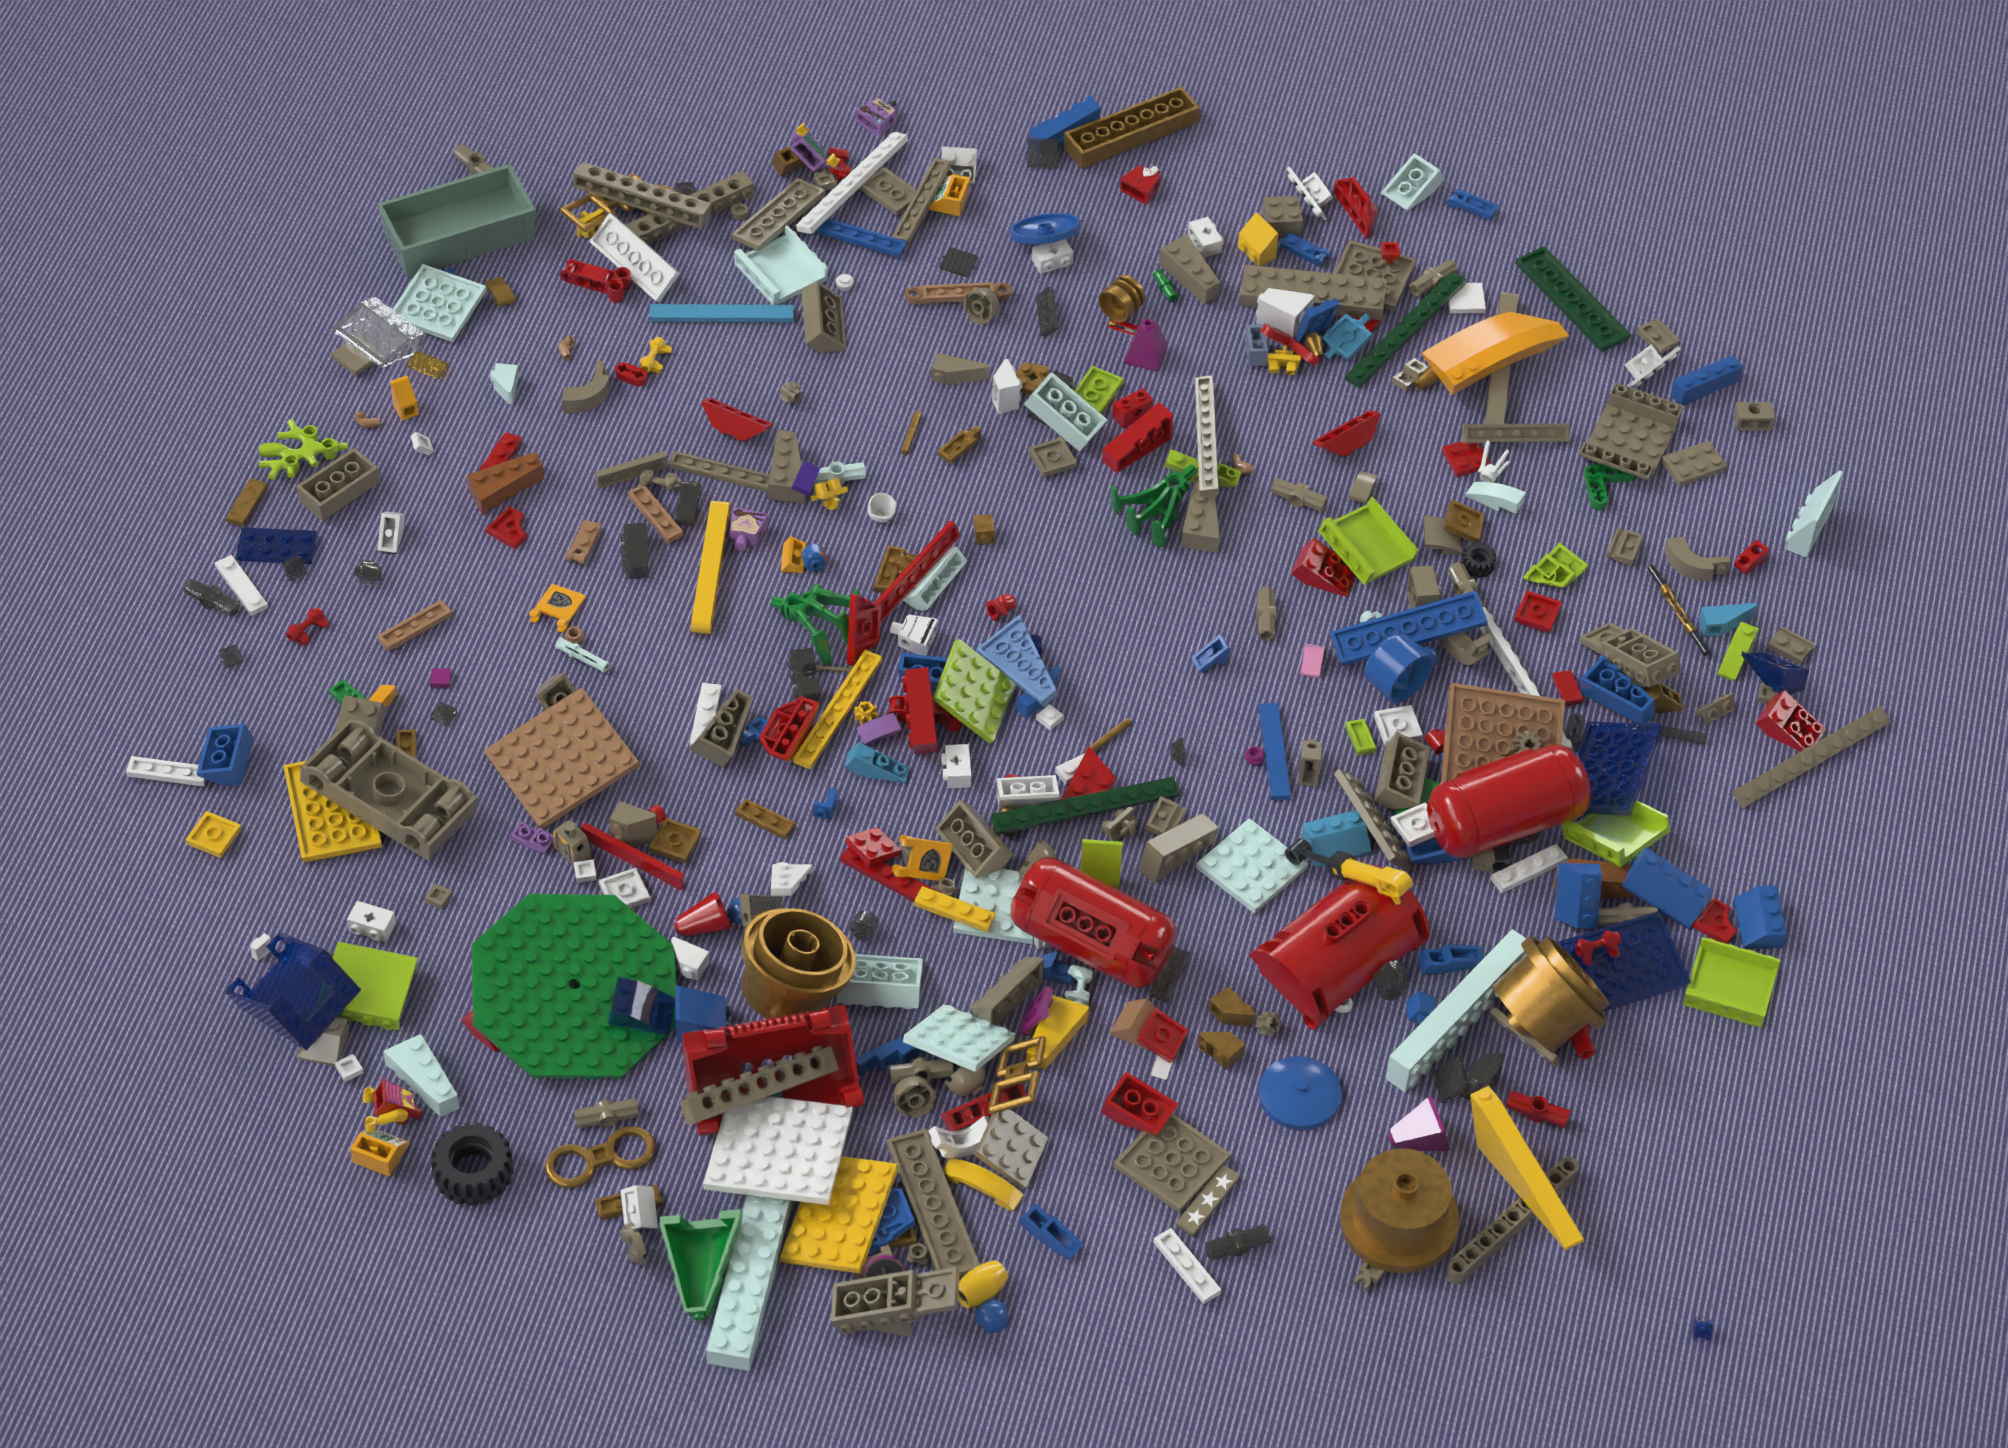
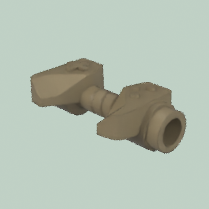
M644 469L641 472L640 485L649 486L651 483L664 485L666 489L681 490L682 479L677 478V474L668 473L665 478L653 476V470Z

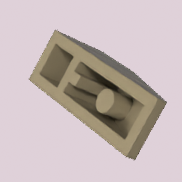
M937 353L931 368V381L956 384L988 380L990 364Z

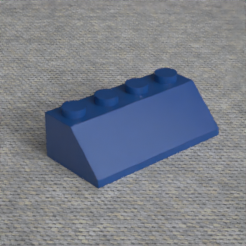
M1647 847L1634 858L1622 884L1623 888L1687 929L1691 927L1705 907L1712 892V889Z

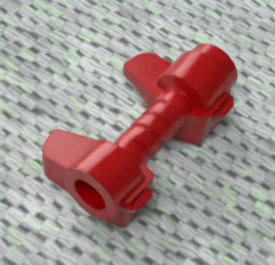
M830 147L828 156H831L833 153L840 161L837 167H830L829 170L831 174L837 175L838 182L841 183L851 173L850 166L845 165V162L849 159V151Z
M318 607L310 609L306 620L299 625L293 624L288 627L286 637L291 642L297 640L300 644L306 646L310 640L304 631L310 625L322 626L324 628L329 627L328 620L325 619L321 609Z
M1608 930L1602 934V939L1594 942L1583 939L1578 940L1575 950L1577 955L1582 957L1584 964L1591 965L1592 954L1595 949L1605 947L1611 957L1618 956V944L1621 943V938L1618 932L1613 933Z

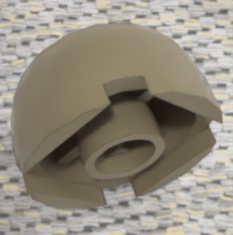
M976 288L966 294L963 300L965 313L968 312L971 316L969 319L976 324H986L998 314L1000 307L998 297L988 288Z
M1041 838L1036 842L1035 848L1030 851L1019 870L1020 873L1025 875L1030 866L1041 858H1055L1053 848Z
M982 1066L974 1072L961 1067L950 1076L953 1080L950 1083L946 1080L944 1084L958 1096H967L971 1093L975 1096L983 1089L981 1085L986 1078L985 1068Z
M909 1076L897 1084L893 1099L898 1112L902 1116L913 1115V1118H918L932 1110L936 1095L931 1084L926 1079L918 1076Z

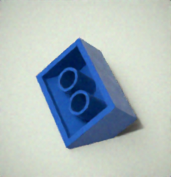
M245 724L209 727L196 773L197 776L222 786L242 784L254 741L253 735Z
M1559 863L1554 913L1556 920L1576 928L1597 929L1602 872L1599 864Z
M1756 886L1735 897L1734 904L1743 949L1783 948L1787 933L1778 887Z

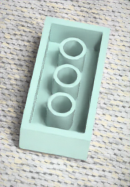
M1052 372L1024 403L1026 407L1079 452L1107 421L1103 415Z

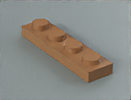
M640 485L628 491L630 500L667 544L683 537V530L645 485Z
M439 600L377 635V640L390 652L452 617V611L442 600Z

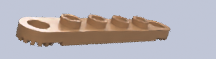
M1006 282L910 286V288L908 287L905 290V300L912 304L963 302L966 294L980 287L992 290L997 295L998 300H1005L1011 296L1012 288ZM1004 289L1006 292L1001 293L999 290ZM912 293L918 294V295L915 296V297H914V296H913V297H912V296L910 297V294H912Z

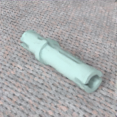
M562 637L557 640L555 648L569 654V657L577 658L587 665L600 670L602 673H606L609 669L610 662L580 648L579 644H573ZM569 647L579 652V654L570 650ZM586 656L596 661V663L587 659Z

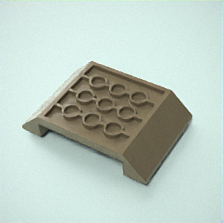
M1615 382L1609 393L1607 405L1588 442H1584L1578 456L1646 480H1651L1675 433L1684 406Z

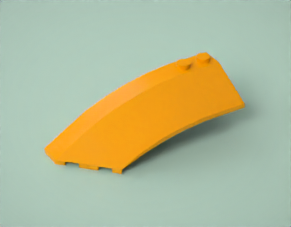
M1509 311L1480 321L1422 352V355L1451 395H1454L1501 368L1546 351L1567 339L1569 335L1559 322Z

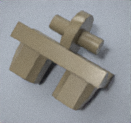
M1129 806L1126 810L1118 809L1112 822L1106 820L1102 823L1103 832L1108 835L1109 840L1118 841L1125 834L1133 836L1136 833L1134 826L1138 822L1134 816V808Z

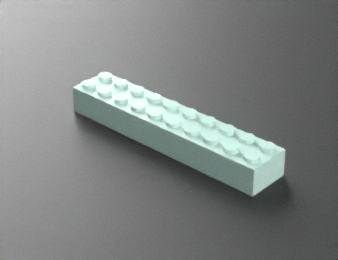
M1512 929L1389 1056L1385 1079L1404 1092L1410 1087H1415L1419 1077L1422 1074L1426 1075L1431 1069L1432 1064L1435 1061L1438 1062L1443 1057L1444 1051L1447 1048L1451 1049L1456 1039L1467 1032L1469 1025L1476 1023L1481 1013L1491 1007L1496 997L1499 998L1493 989V985L1526 955L1521 946V943L1526 939Z
M747 1195L743 1210L742 1226L732 1251V1257L706 1350L707 1364L750 1371L793 1200Z

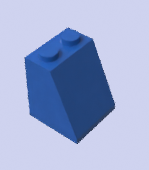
M675 986L677 1043H682L683 1033L705 1029L714 1030L730 1025V1021H726V1017L730 1016V1004H726L725 996Z

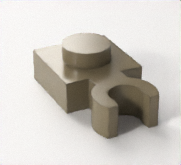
M823 168V172L814 171L815 183L818 187L829 191L837 186L831 173L827 174L826 168Z
M1364 1262L1359 1268L1360 1275H1357L1354 1279V1286L1356 1287L1359 1282L1365 1283L1363 1292H1367L1370 1288V1282L1372 1281L1377 1284L1386 1271Z

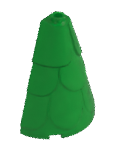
M741 1209L720 1211V1219L688 1222L681 1215L660 1217V1228L676 1277L674 1281L685 1313L693 1317L695 1321L706 1320L713 1310L724 1282L723 1276L732 1257V1251L742 1226L743 1212Z

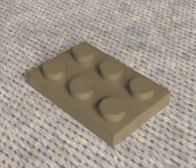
M885 167L872 175L860 187L861 191L896 216L908 208L917 191Z
M1710 441L1685 448L1661 458V463L1679 487L1727 471L1728 467Z

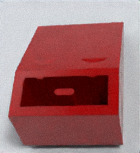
M1315 538L1302 547L1291 572V575L1306 585L1345 597L1348 595L1356 577L1337 553Z
M1785 690L1771 698L1755 722L1769 737L1800 752L1817 743L1826 730Z

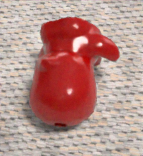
M1003 594L997 597L995 601H988L986 604L987 614L995 622H998L1002 614L1008 616V612L1015 609L1016 599L1013 595Z

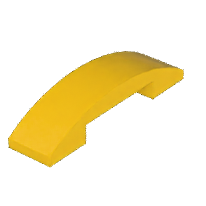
M950 1158L942 1169L947 1180L957 1185L962 1182L994 1198L995 1204L1012 1212L1023 1198V1194L1012 1184L976 1164Z

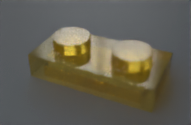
M416 350L408 360L407 366L440 379L448 369V362Z

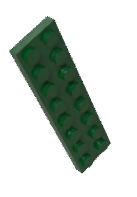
M1545 246L1516 259L1515 264L1601 352L1630 339L1631 334Z

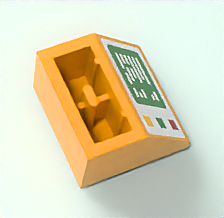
M955 174L945 178L928 210L960 217L970 193V178Z
M378 1129L374 1133H367L364 1130L359 1133L350 1148L352 1162L390 1177L410 1143Z

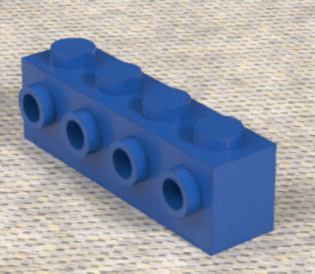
M1733 355L1722 358L1715 363L1708 364L1703 368L1693 370L1689 374L1674 379L1670 395L1678 404L1685 405L1739 382L1743 366Z

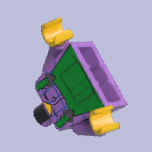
M805 123L797 127L796 131L791 135V139L795 144L790 149L813 172L818 167L823 169L830 166L835 167L840 159L836 158L835 154L832 153L829 158H826L825 147L809 132L810 129L805 127Z

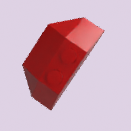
M1355 177L1335 180L1333 194L1366 239L1369 238L1377 220L1378 206L1373 203L1368 192H1365Z
M711 397L702 400L701 403L712 427L718 429V432L734 436L739 441L752 438L772 428L774 423Z
M1368 410L1364 414L1313 441V445L1342 457L1348 456L1353 450L1364 447L1366 443L1372 440L1381 415L1379 412Z
M801 696L796 701L789 702L775 709L759 736L768 755L784 761L793 760L812 730L819 702Z

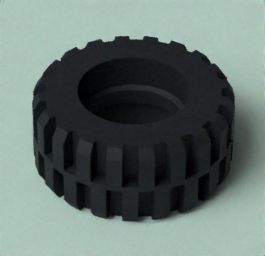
M464 1123V1126L459 1127L457 1125L452 1127L450 1132L447 1130L442 1134L443 1138H439L436 1141L431 1153L433 1179L439 1192L445 1194V1198L452 1201L455 1199L457 1204L463 1205V1203H468V1206H474V1203L485 1204L487 1203L486 1200L491 1199L492 1201L498 1197L497 1194H502L506 1190V1185L510 1184L512 1180L511 1175L513 1174L510 1144L499 1130H494V1127L490 1125L485 1127L483 1123H476V1125ZM468 1155H482L491 1160V1163L484 1170L477 1173H463L453 1167L458 1160Z

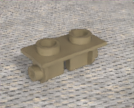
M1734 693L1729 695L1722 694L1719 698L1711 701L1712 704L1707 703L1704 706L1698 707L1696 714L1698 717L1704 718V725L1735 710Z

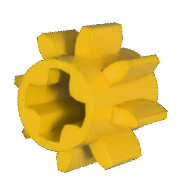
M870 701L860 702L859 707H854L855 721L859 720L861 725L878 718L877 706H873Z

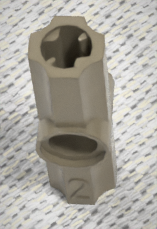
M462 144L456 147L454 157L466 165L472 175L494 169L484 160V156L481 153L473 152L466 145Z
M1451 259L1446 260L1435 268H1427L1420 278L1409 284L1411 294L1414 297H1420L1432 288L1434 289L1451 272L1456 274L1458 272L1456 263Z
M1275 478L1271 487V493L1288 499L1295 507L1305 505L1323 512L1328 502L1327 496L1311 491L1305 483L1300 482L1295 485Z
M1460 562L1453 563L1448 568V573L1454 583L1455 595L1458 596L1475 590L1478 594L1476 581L1470 579L1464 564ZM1479 597V600H1480L1481 605H1482V608H1483L1484 605H1483V603H1482V601H1481V599H1480V597Z
M1262 587L1257 590L1256 622H1258V638H1261L1263 641H1270L1275 638L1276 606H1274V590H1271L1269 587Z
M1623 903L1617 906V908H1599L1598 926H1620L1621 929L1628 930L1636 927V925L1658 923V909L1653 906L1634 907L1631 903Z
M920 1057L912 1063L890 1066L892 1084L899 1083L902 1079L909 1076L922 1077L930 1082L931 1079L950 1077L954 1074L953 1063L945 1059L929 1061L926 1058Z
M636 1098L618 1102L606 1099L599 1101L595 1106L574 1110L577 1129L594 1125L611 1127L619 1120L639 1117Z

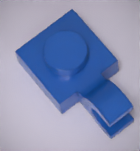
M760 716L747 724V731L740 734L742 740L739 743L743 747H747L754 738L759 742V736L768 721Z

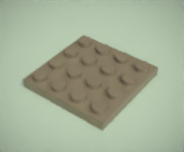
M1349 240L1333 274L1387 279L1384 309L1395 311L1414 269L1416 259L1400 254V260H1394L1393 264H1386V260H1382L1380 248Z
M1172 1114L1157 1136L1143 1131L1113 1162V1167L1180 1213L1211 1180L1219 1168L1226 1164L1231 1158V1153Z

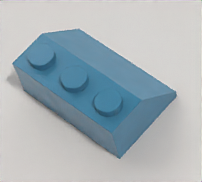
M1357 810L1303 823L1301 838L1309 842L1314 853L1330 857L1339 850L1353 855V858L1371 854L1367 827ZM1313 861L1315 868L1325 866V864Z

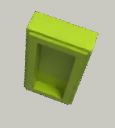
M1365 719L1346 722L1345 727L1357 756L1376 752L1377 748Z

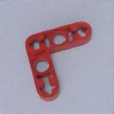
M1265 323L1260 330L1264 335L1286 345L1314 366L1321 359L1295 338Z

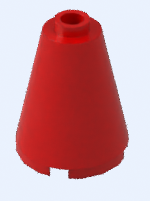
M717 891L676 917V922L673 923L677 934L681 933L683 937L732 929Z

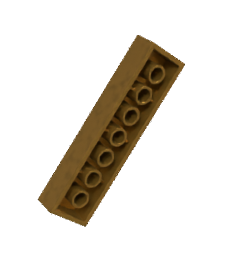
M1181 86L1064 132L1063 148L1082 169L1198 123L1200 107Z

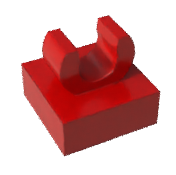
M1381 242L1382 260H1386V264H1393L1394 260H1400L1399 242Z

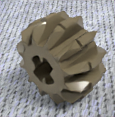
M1527 730L1523 734L1518 733L1516 739L1512 740L1514 746L1511 747V751L1517 754L1529 748L1536 750L1545 747V744L1539 743L1542 737L1536 738L1535 732H1532L1530 735Z

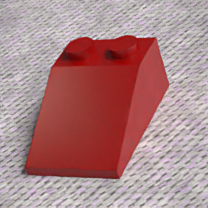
M1125 1072L1104 1101L1101 1113L1118 1124L1157 1136L1179 1103L1130 1073Z

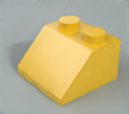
M1255 213L1240 231L1238 247L1257 266H1262L1276 259L1278 233L1258 213Z

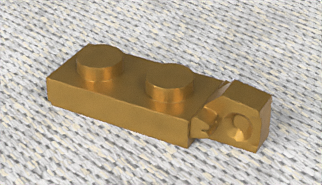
M975 425L969 431H960L938 449L937 455L949 464L954 463L976 445L981 437V428Z

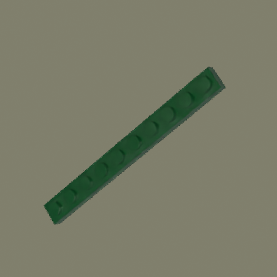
M1453 272L1448 274L1345 375V380L1360 389L1466 284V279Z
M1173 776L991 814L990 818L995 834L998 835L1118 810L1129 806L1156 802L1160 796L1166 799L1175 798L1180 793Z

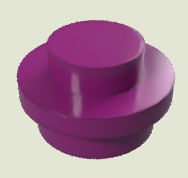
M1252 746L1245 752V760L1249 764L1258 765L1263 762L1264 753L1261 748Z

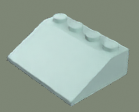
M1839 470L1816 487L1812 495L1808 494L1805 501L1806 507L1802 506L1798 515L1800 518L1795 519L1792 526L1793 531H1789L1785 541L1788 542L1786 550L1806 558L1808 557L1833 509L1843 471Z
M855 954L856 965L847 987L837 994V1003L844 1005L861 1004L866 1007L873 1005L885 1008L903 1007L904 1009L919 1007L923 959Z

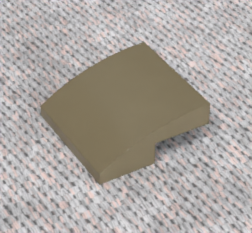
M1424 516L1425 549H1441L1444 555H1461V537L1443 529L1445 518Z

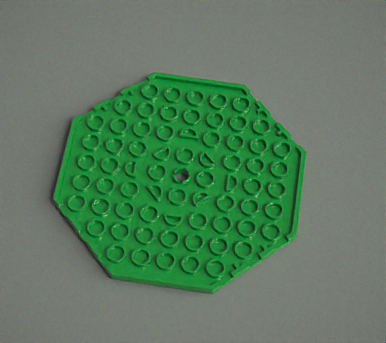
M528 894L472 943L473 1026L532 1079H541V1077H554V1079H571V1077L600 1079V1077H612V1079H622L676 1029L674 946L616 895ZM579 982L580 987L578 989H572L570 988L569 983Z

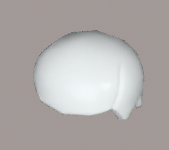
M886 493L873 495L870 498L867 509L869 517L879 523L888 522L895 514L896 501Z

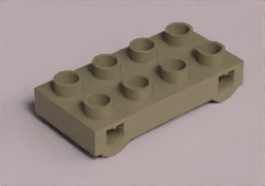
M349 718L300 768V782L426 860H429L476 812L477 796L472 793L467 785L457 779H448L379 737L368 724L359 720L353 721Z

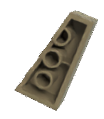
M777 430L767 499L802 504L805 502L804 494L791 489L801 468L796 432Z
M1195 477L1182 532L1181 547L1218 553L1219 529L1215 495L1200 496L1199 478Z
M736 688L689 750L723 767L733 756L753 696Z
M1202 813L1147 841L1138 869L1155 884L1208 845L1213 844L1217 838L1216 835L1219 827Z

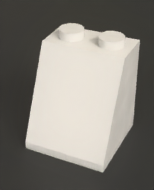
M1268 288L1264 294L1261 293L1258 297L1256 324L1266 323L1295 338L1305 312L1313 307L1314 295Z

